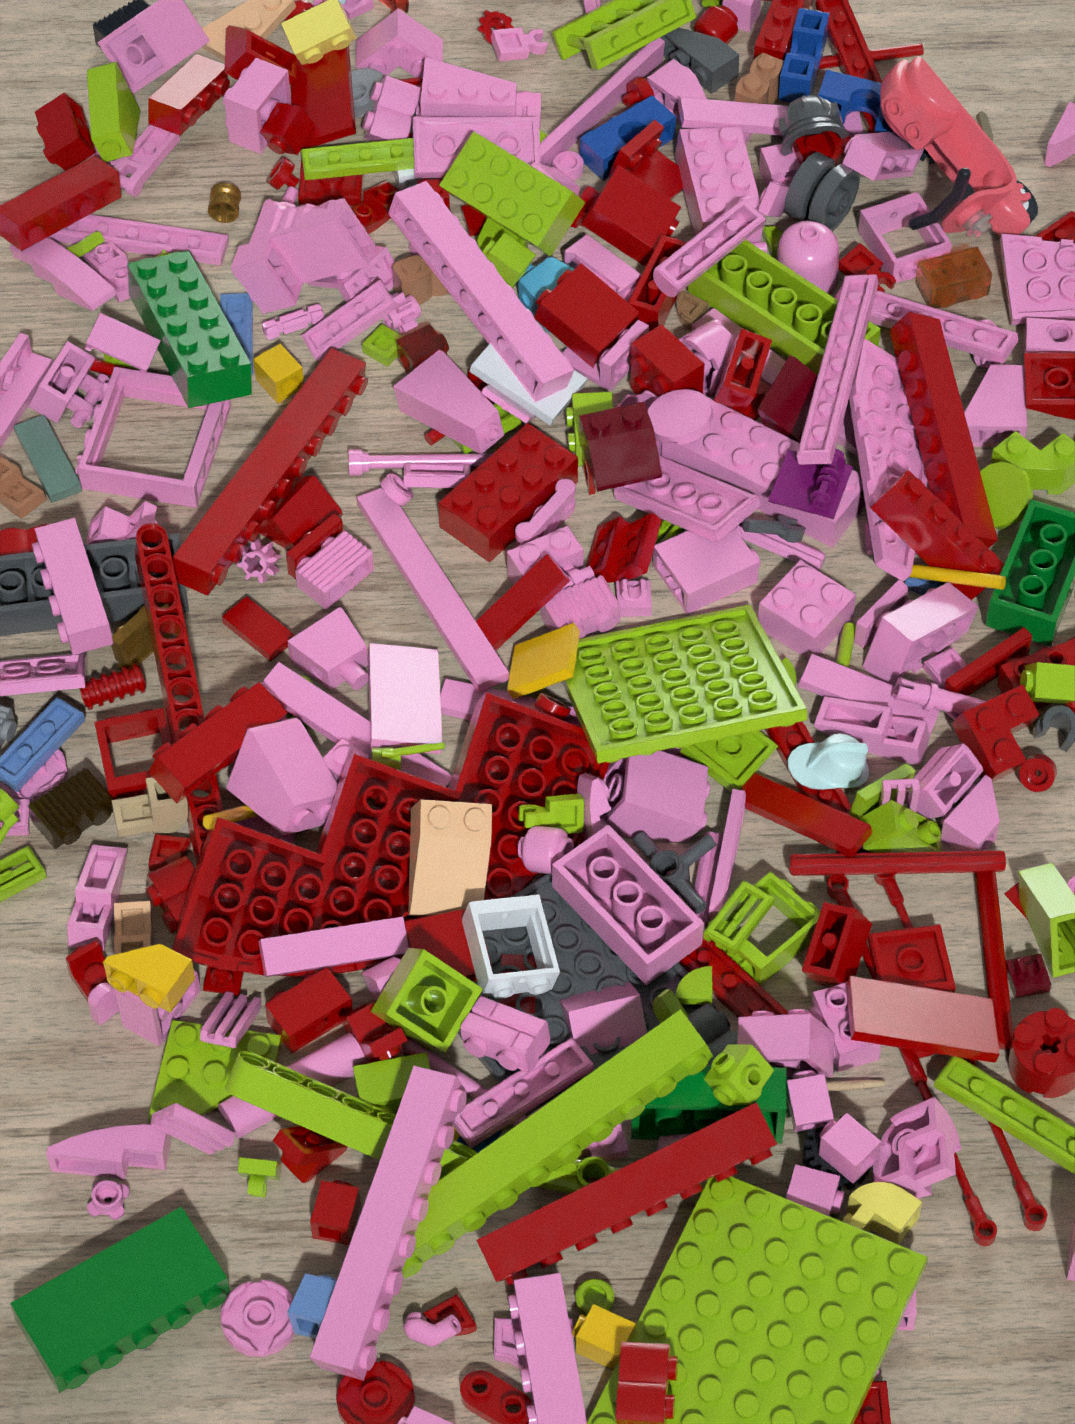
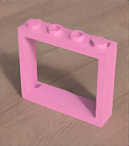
M114 367L108 383L104 382L103 400L101 404H97L95 407L92 430L88 429L86 431L83 455L77 456L78 465L75 474L79 475L81 488L197 508L231 409V399L194 407L207 411L183 480L100 467L124 397L188 407L172 376L150 372L145 374L138 370Z

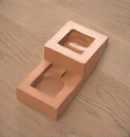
M0 456V503L22 519L46 501L43 490L22 477L19 467Z

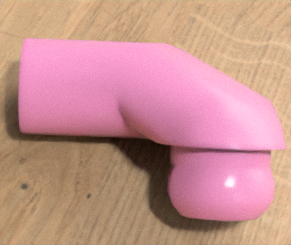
M412 1312L407 1315L406 1323L403 1326L404 1332L409 1339L429 1347H435L461 1332V1325L453 1315L444 1318L436 1324L427 1322L425 1316L421 1317L420 1312Z

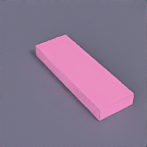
M378 280L301 336L313 357L320 363L331 348L338 350L398 306L383 282Z

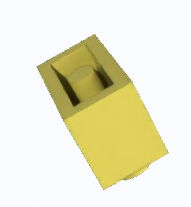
M327 0L281 23L292 50L302 65L315 63L322 59L324 54L332 50L344 49L350 45L351 41L357 39L339 0Z

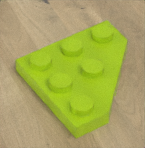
M172 1020L148 1115L149 1125L151 1124L153 1113L175 1103L201 1116L206 1115L215 1108L219 1110L218 1104L233 1096L226 1091L225 1086L238 1053L241 1051L252 1052L278 1063L282 1045L281 1035L247 1030L237 1047L231 1048L200 1041V1030L204 1024ZM233 1028L227 1031L225 1037H229Z

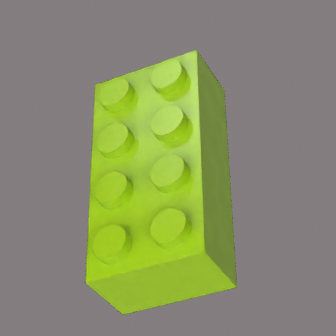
M474 131L439 185L454 198L550 257L585 204L570 189Z

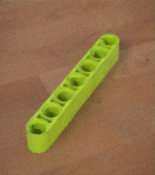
M247 1051L238 1053L225 1086L226 1091L236 1098L378 1160L381 1159L396 1117L393 1113ZM453 1140L451 1146L444 1150L440 1161L441 1175L439 1180L476 1155L477 1152Z

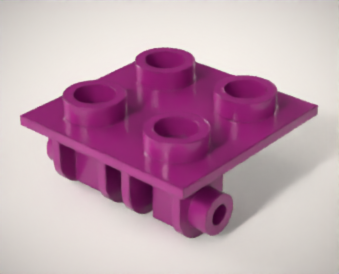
M788 449L768 502L834 519L853 466L845 464L844 453L839 449L835 450L832 464L803 465L798 463L797 451Z

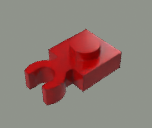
M861 243L839 261V270L846 276L877 275L878 283L885 284L891 290L896 283L893 275L881 272L884 263ZM878 284L877 291L885 292V290Z

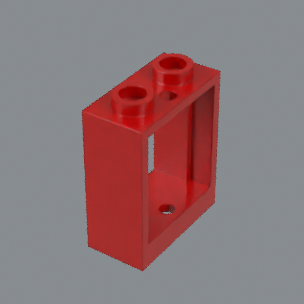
M164 708L146 709L135 714L120 717L111 716L104 720L95 721L94 724L108 792L112 800L147 794L146 778H151L152 776L148 771L115 777L108 744L160 733L162 745L167 742L172 745Z

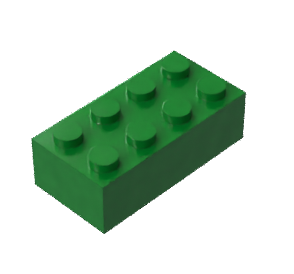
M1030 500L1000 574L1006 578L1005 587L1003 590L994 589L989 602L985 626L1012 635L1025 627L1032 634V641L1052 646L1075 587L1074 512Z
M770 1065L774 1072L763 1086L759 1098L752 1104L757 1102L776 1143L782 1144L786 1117V1068H777L774 1065ZM706 1066L699 1073L688 1075L679 1081L675 1089L668 1095L657 1097L645 1105L643 1112L632 1119L631 1139L659 1140L660 1136L695 1133L749 1105L728 1106L717 1100L713 1094L714 1090L704 1080L712 1066Z

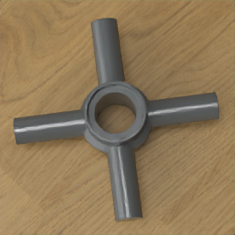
M644 832L637 834L633 842L650 860L649 867L677 895L679 894L696 914L702 913L706 909L707 904L689 884V867L717 845L713 838L707 834L679 856L671 850L660 851ZM676 869L671 875L665 876L668 871Z

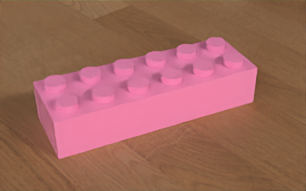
M710 398L708 400L712 405L714 415L710 422L711 427L706 434L698 440L685 445H677L676 442L669 441L668 444L662 443V457L758 496L760 507L757 510L775 519L777 515L797 519L796 526L806 528L804 534L831 548L835 546L866 505L861 474L854 470L851 472L834 519L768 502L788 449L798 452L800 443L720 403L714 402Z

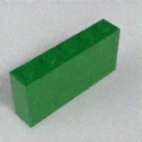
M181 1206L16 1299L10 1305L17 1324L58 1392L61 1393L66 1389H75L81 1386L90 1375L102 1368L109 1369L121 1362L123 1356L135 1349L149 1347L157 1340L158 1336L166 1331L185 1326L190 1322L192 1316L199 1312L218 1307L229 1295L230 1288L227 1276Z

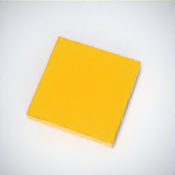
M575 623L514 646L507 692L513 699L574 676L580 630Z

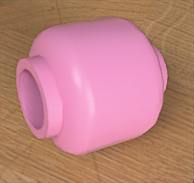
M546 826L531 827L525 837H521L518 843V855L522 858L526 869L530 872L552 874V864L574 849L573 840L568 837V834L563 829Z

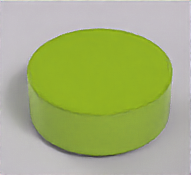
M592 1278L585 1280L578 1286L575 1294V1305L581 1315L587 1316L593 1304L610 1312L614 1307V1291L606 1281Z

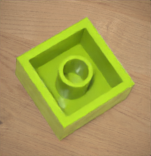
M408 948L370 1012L393 1027H401L406 1036L429 1051L446 1053L483 988L426 950Z

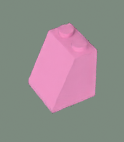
M158 0L97 43L111 63L117 62L132 94H134L210 42V40L183 0Z
M298 718L247 729L226 789L284 836L325 825L338 784L302 722Z
M656 751L651 755H636L622 758L617 762H612L603 780L610 792V798L607 800L611 810L599 817H602L607 825L609 824L623 838H635L637 834L644 832L651 840L687 843L697 832H701L704 829L707 821V812L704 811L705 800L710 791V783L707 782L708 767L663 751Z

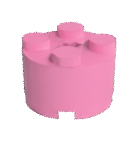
M713 319L679 339L705 363L703 395H708L709 397L716 394L731 345L735 340L732 334L718 320Z

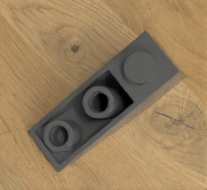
M677 28L660 37L665 41L663 56L669 61L675 59L683 66L688 67L696 75L700 85L711 94L738 77L740 54L721 39L683 28Z

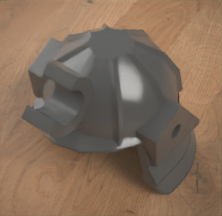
M803 95L789 104L785 117L779 119V130L784 138L781 148L783 156L793 154L792 143L801 136L816 135L824 131L835 132L841 139L850 136L843 126L837 102L830 103L818 95Z

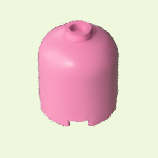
M801 221L790 226L781 236L776 260L831 295L838 283L839 246L837 237L830 228L819 222Z

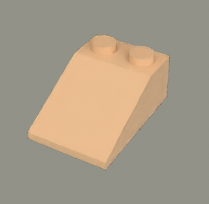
M421 799L411 807L408 915L433 916L466 909L469 902L484 900L491 847L492 804Z

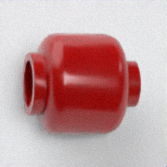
M711 6L694 23V32L717 37L728 45L738 34V18L726 6Z

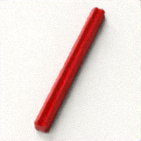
M1004 851L856 853L853 857L845 854H793L789 859V871L792 876L1004 872L1006 869V855Z
M996 872L975 873L988 998L993 999L999 1050H1008L1011 1047L1014 1031Z

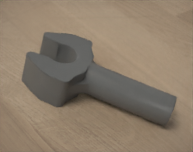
M777 515L776 521L745 519L743 522L744 532L778 535L780 538L791 543L802 541L806 528L796 526L797 519L783 515Z

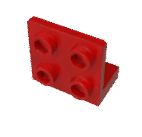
M656 120L651 122L619 150L609 173L610 176L619 165L670 200L683 190L679 166L658 151L662 144L659 138L664 126Z

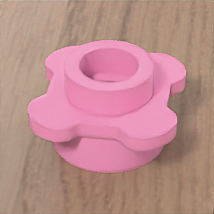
M109 1180L96 1182L92 1186V1201L87 1205L88 1213L94 1217L101 1214L108 1215L113 1220L120 1219L125 1213L123 1208L124 1200L130 1194L128 1187L124 1184L118 1185L116 1182ZM111 1198L112 1201L110 1203H106L105 1199Z

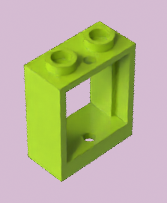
M771 871L753 886L773 896V905L795 923L800 930L768 957L748 940H746L735 956L730 955L727 948H722L760 986L810 945L820 915L819 909L813 903L805 902L795 893L794 888L788 881L779 879ZM746 893L718 930L720 934L725 931L751 894ZM760 899L753 907V909L750 911V913L747 915V917L744 919V921H746L753 914V912L762 902ZM737 930L730 938L731 940H733L735 936L738 934Z

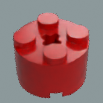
M1052 1008L1048 1011L1035 1012L1025 1017L1016 1026L1009 1052L1008 1069L1013 1081L1019 1088L1029 1094H1032V1092L1043 1094L1044 1098H1057L1075 1088V1020L1069 1017L1064 1010Z

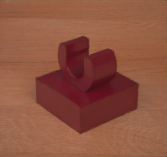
M1042 954L1006 960L1007 977L1014 999L1050 992L1052 984Z

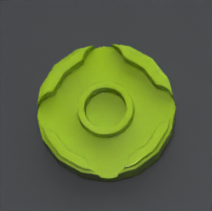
M1002 461L989 464L980 471L994 527L995 529L1002 530L1011 524H1017L1023 519L1030 500L1033 498V490L1030 487L1027 473L1020 467Z

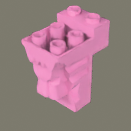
M344 198L329 200L318 207L308 203L304 206L296 207L295 204L275 202L268 199L264 202L249 244L238 246L231 270L235 278L241 282L248 292L250 299L265 314L295 306L304 283L368 267L375 243Z

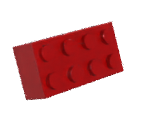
M527 423L438 503L439 527L490 563L516 539L515 528L517 525L529 522L535 510L540 505L544 506L556 493V484L559 480L569 479L575 484L578 483V457Z

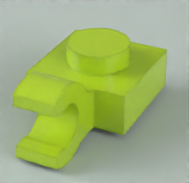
M581 794L546 797L545 807L521 805L519 806V821H524L525 828L546 826L561 828L567 834L581 833L584 827V798Z

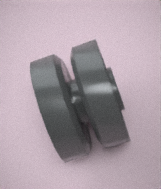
M815 152L811 154L801 164L789 186L784 206L786 214L799 221L808 220L822 223L833 232L842 223L856 198L860 183L859 173L843 164L836 166L835 160L823 153Z

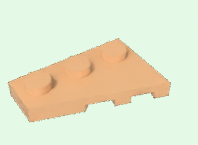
M248 0L202 28L210 42L201 48L225 62L226 28L229 25L247 29L267 39L295 9L294 0Z

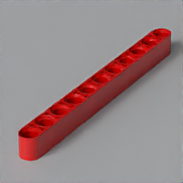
M148 523L141 526L136 533L135 559L173 745L180 740L178 737L183 732L180 730L181 728L188 727L193 723L199 726L205 720L168 536L162 526L156 523ZM146 543H154V544H156L157 546H156V547H148V546H145L144 544H146ZM160 573L163 577L155 578L150 574ZM165 603L170 607L160 608L156 604ZM173 634L176 638L166 639L162 635ZM176 664L181 666L183 669L172 670L168 666ZM181 695L187 697L189 700L185 702H180L176 700L174 697ZM216 775L195 790H203L209 794L208 796L197 797L193 792L187 796V822L196 866L209 831L201 828L199 824L203 823L204 816L223 811Z

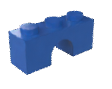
M799 8L793 29L791 51L786 53L780 74L779 101L791 103L803 95L806 96L813 93L828 39L829 13Z
M826 70L818 96L830 103L837 102L843 124L848 114L855 111H863L875 118L876 126L874 132L893 131L881 112L880 86L882 83Z
M652 95L642 102L634 104L620 115L612 117L598 128L585 133L580 138V156L583 158L584 164L604 181L609 178V173L619 150L654 120L664 126L659 138L662 141L661 146L675 139L676 116Z

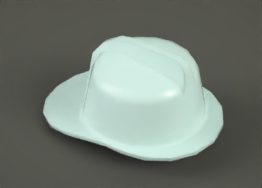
M842 733L833 734L823 742L808 743L794 749L788 758V770L796 781L811 789L825 790L859 787L867 781L869 776V768L866 762L868 746L866 743H860L850 735Z

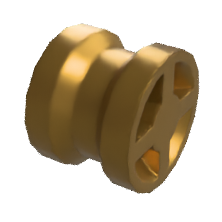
M228 183L214 185L211 188L209 197L211 200L207 211L209 216L221 223L235 221L238 218L240 209L238 206L241 201L240 190Z

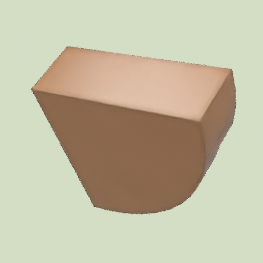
M683 290L677 295V317L686 328L691 330L692 324L707 312L708 302Z

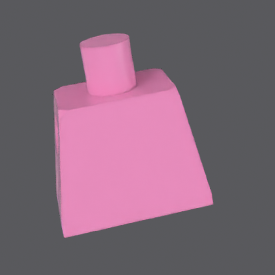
M341 607L288 640L290 661L326 689H334L346 681L354 690H359L368 682V674L363 670L368 665L366 644Z

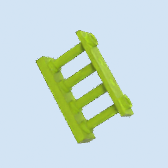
M611 0L552 31L561 60H566L586 50L591 67L600 70L697 17L691 0Z

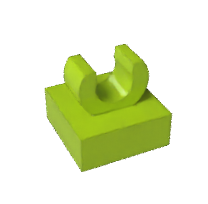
M239 1157L237 1173L242 1177H249L247 1194L253 1197L266 1198L267 1179L280 1181L282 1165L278 1161Z

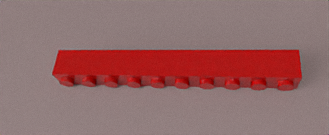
M332 348L329 350L173 556L172 561L177 583L208 596L216 585L220 586L224 582L228 568L232 563L236 564L239 562L245 545L248 541L253 542L256 539L262 522L272 517L277 502L280 498L285 499L294 479L296 477L300 478L304 474L308 460L311 456L316 457L325 437L333 435L338 420L342 415L346 416L349 413L354 398L364 393L368 383V378L365 377L366 362Z

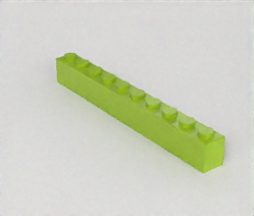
M682 1010L677 1011L440 1179L436 1185H432L428 1196V1212L422 1222L419 1221L415 1233V1249L412 1256L406 1258L402 1270L403 1277L408 1278L420 1271L423 1263L431 1257L444 1254L450 1250L455 1240L467 1232H474L485 1224L486 1218L498 1210H504L512 1206L517 1201L518 1196L530 1187H537L543 1184L549 1178L550 1173L562 1164L567 1165L574 1162L581 1155L582 1150L593 1142L605 1140L611 1135L613 1128L621 1122L637 1117L643 1112L645 1105L657 1097H664L671 1093L677 1083L683 1078L702 1071L707 1066L708 1061L713 1058V1055Z

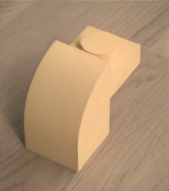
M153 777L146 778L147 794L112 800L118 837L153 832L155 838V834L170 835L174 833L188 819L187 797L176 804Z

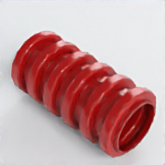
M135 663L131 665L132 668L130 669L122 667L121 672L118 673L116 670H113L111 675L106 676L103 673L99 679L91 677L90 681L86 682L85 688H79L85 707L88 710H92L93 705L98 704L101 707L104 706L103 702L106 701L111 704L114 703L115 698L125 699L124 695L129 694L132 697L135 696L137 691H140L141 694L145 693L146 684L140 666H137Z

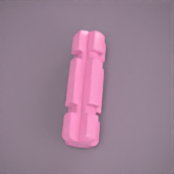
M314 304L306 307V311L299 309L279 316L277 321L274 318L264 321L262 323L263 333L267 340H272L280 337L279 333L283 332V335L309 327L308 323L312 325L318 324L324 320L323 309L319 304Z

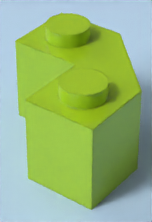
M1014 432L993 448L991 464L1002 461L1020 467L1027 473L1032 490H1047V494L1061 495L1075 484V441L1065 433H1062L1042 450H1039L1018 432Z

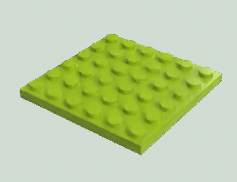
M750 604L581 638L578 642L574 676L562 681L597 763L617 762L622 758L636 755H651L656 751L675 747L685 748L699 742L719 741L728 736L743 733L753 734L762 729L791 726L796 722L807 720V708Z

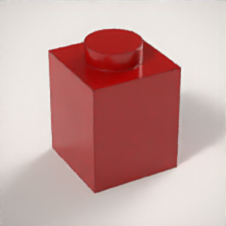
M277 102L260 133L268 142V147L273 152L281 155L284 153L298 155L314 129L315 124L301 106Z
M321 1180L310 1220L313 1239L350 1245L361 1205L359 1187H354L352 1184L342 1180H335L333 1182Z

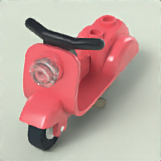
M915 57L910 63L906 60L899 61L884 77L880 86V106L884 119L890 128L902 139L909 142L916 150L924 148L954 183L952 191L932 211L911 218L908 223L911 230H918L943 220L941 228L944 232L967 231L966 235L968 238L975 235L979 239L990 229L999 236L1001 234L1020 235L1038 215V205L1031 191L1016 179L1013 168L992 142L993 133L988 116L980 111L976 115V122L921 57Z

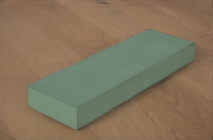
M44 414L13 426L14 432L51 503L82 492L81 484Z

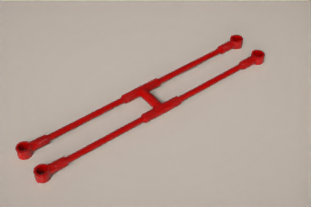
M882 874L874 875V880L877 884L884 887L891 905L896 908L904 929L914 928L903 904L904 898L895 879L896 874L888 876ZM831 875L827 882V894L835 899L838 905L854 908L848 893L849 880L844 875ZM839 884L843 886V888L836 889L833 887V885ZM866 942L862 956L872 979L877 980L870 949ZM899 1048L915 1086H918L923 1100L926 1101L933 1098L926 1083L928 1078L919 1059L935 1055L936 1053ZM962 1058L977 1067L974 1059ZM988 1121L1016 1184L1014 1189L1025 1212L1023 1223L1030 1231H1040L1045 1227L1048 1216L1047 1211L1043 1206L1037 1204L1029 1183L1024 1181L1002 1129ZM955 1152V1175L966 1200L964 1203L974 1225L973 1239L980 1246H990L996 1239L997 1226L993 1221L987 1219L978 1196H974ZM1036 1214L1040 1216L1042 1220L1033 1221L1032 1219H1030L1029 1215ZM987 1229L991 1232V1235L983 1236L979 1233V1230Z

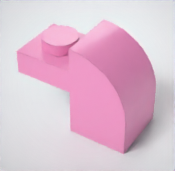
M144 501L130 517L105 506L91 520L85 545L135 539L138 529L144 524H158L155 520L157 506Z

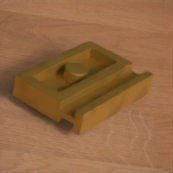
M165 603L156 604L160 608L169 607V605ZM145 605L125 625L117 628L112 635L113 644L111 647L115 660L119 662L117 668L120 671L122 667L132 668L131 665L135 663L139 666L154 652ZM164 634L162 636L169 639L173 634Z

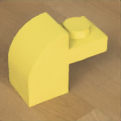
M886 1182L868 1183L850 1194L847 1208L848 1214L843 1218L842 1222L869 1233L873 1230L888 1241L899 1245L919 1220L922 1201L894 1184Z

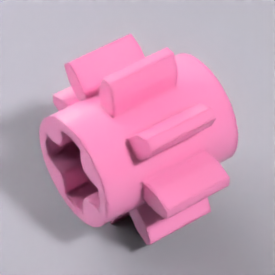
M403 292L391 295L398 307L383 317L386 326L393 331L398 329L399 333H407L418 327L415 319L421 317V309L416 299L412 295L405 297Z
M256 539L251 542V548L244 547L242 554L244 557L242 562L237 564V567L243 568L246 573V580L251 577H258V581L263 583L268 580V574L274 576L280 571L275 564L282 556L276 554L272 549V542L261 546L260 540Z

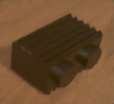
M83 768L81 772L72 775L70 779H66L64 783H60L58 787H54L52 791H47L46 794H42L40 798H36L34 802H30L28 805L33 825L40 830L41 834L44 835L54 849L63 844L70 845L79 839L83 831L92 825H102L113 812L111 795L87 768Z

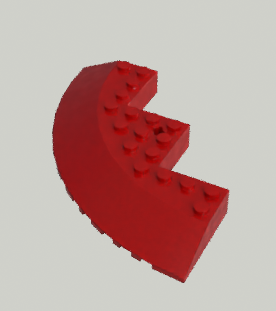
M486 692L476 702L449 788L353 754L345 762L316 852L217 817L210 825L186 895L171 949L192 959L194 963L215 969L265 976L258 942L260 939L403 917L404 921L428 917L408 915L411 807L421 799L492 804L491 847L484 900L510 898L523 890L539 874L526 869L522 858L518 855L519 840L521 837H525L530 829L524 827V821H519V806L537 805L545 807L546 797L577 794L580 775L588 773L604 780L610 763H597L583 728ZM369 798L374 799L373 805L377 807L375 810L367 804ZM404 955L394 957L401 960ZM391 957L328 968L332 974L360 971L374 967ZM324 968L278 976H306L312 972L316 974Z

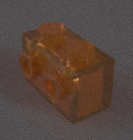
M978 246L919 261L915 284L927 306L937 309L946 308L953 304L977 300L989 295L992 272Z

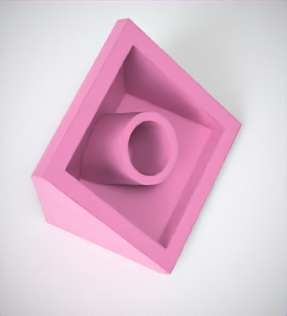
M625 982V986L613 985L605 987L598 993L597 990L559 1000L570 1037L575 1040L579 1047L585 1046L590 1054L599 1053L594 1048L593 1043H597L602 1047H610L620 1037L619 1048L631 1045L647 1033L640 994L630 982Z

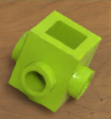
M727 1044L723 1052L713 1060L712 1068L704 1080L714 1090V1096L721 1103L728 1106L751 1105L761 1095L762 1088L774 1072V1069L752 1044Z

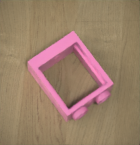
M918 192L860 210L858 232L869 250L884 263L882 270L893 275L896 283L911 280L916 276L931 271L941 270L949 266L952 243L938 222L918 229V232L929 248L900 258L895 257L882 237L883 234L907 227L911 218L930 212Z

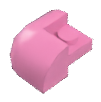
M934 1097L907 1108L890 1118L893 1124L884 1133L881 1139L879 1159L873 1164L874 1182L894 1184L919 1199L932 1195L931 1184L956 1174L954 1153L961 1150L959 1136L948 1112Z

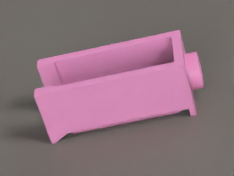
M588 234L564 251L565 264L575 269L582 263L629 302L642 276L640 273Z

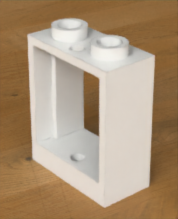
M540 895L469 902L462 918V924L478 986L483 988L480 993L481 996H494L497 999H503L517 993L529 992L530 994L538 995L552 990L560 970ZM526 926L537 970L493 974L482 931Z

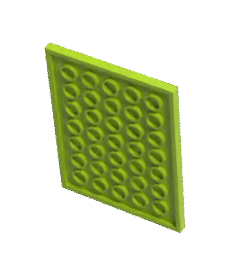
M732 1176L717 1183L715 1177L708 1179L628 1342L670 1344L671 1356H678L677 1381L670 1380L668 1395H675L674 1420L667 1419V1424H854L925 1270L928 1258L923 1254ZM618 1362L587 1424H617Z

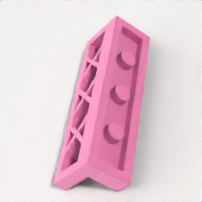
M19 333L0 362V448L14 429L13 426L18 423L30 405L38 386L53 364L52 359L32 353L29 336L23 333Z

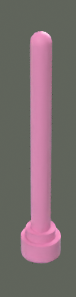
M349 449V476H362V472H369V469L404 468V463L469 464L470 467H479L493 453L369 456V452H362V449Z

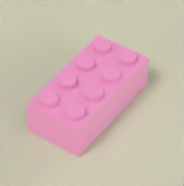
M741 126L679 129L675 159L680 169L683 191L694 235L699 234L741 199H745L758 211L761 202ZM763 226L746 240L750 243L760 242Z
M609 824L552 864V887L646 986L702 945L704 922Z

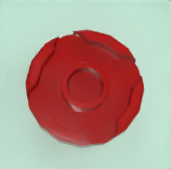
M382 1360L375 1362L372 1369L367 1370L364 1381L344 1375L339 1382L336 1398L339 1417L344 1424H398L403 1416L408 1418L416 1401L412 1380L406 1372L392 1362Z

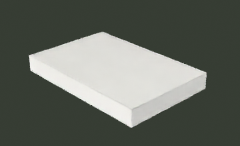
M491 343L473 362L469 372L493 386L550 426L572 401V393H579L587 381L585 376L574 370L567 388L535 402Z

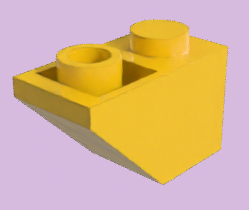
M162 944L107 956L103 962L107 981L114 989L123 993L128 991L140 997L147 1006L154 1009L160 1007L170 1013L195 979L192 959Z

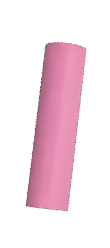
M741 199L654 269L653 278L657 287L665 295L675 297L765 224L766 218L745 199Z
M347 1033L292 1063L287 1068L333 1087L354 1075L353 1066L367 1064V1061L357 1040L351 1033ZM234 1096L218 1104L219 1112L230 1129L235 1133L237 1139L279 1117Z

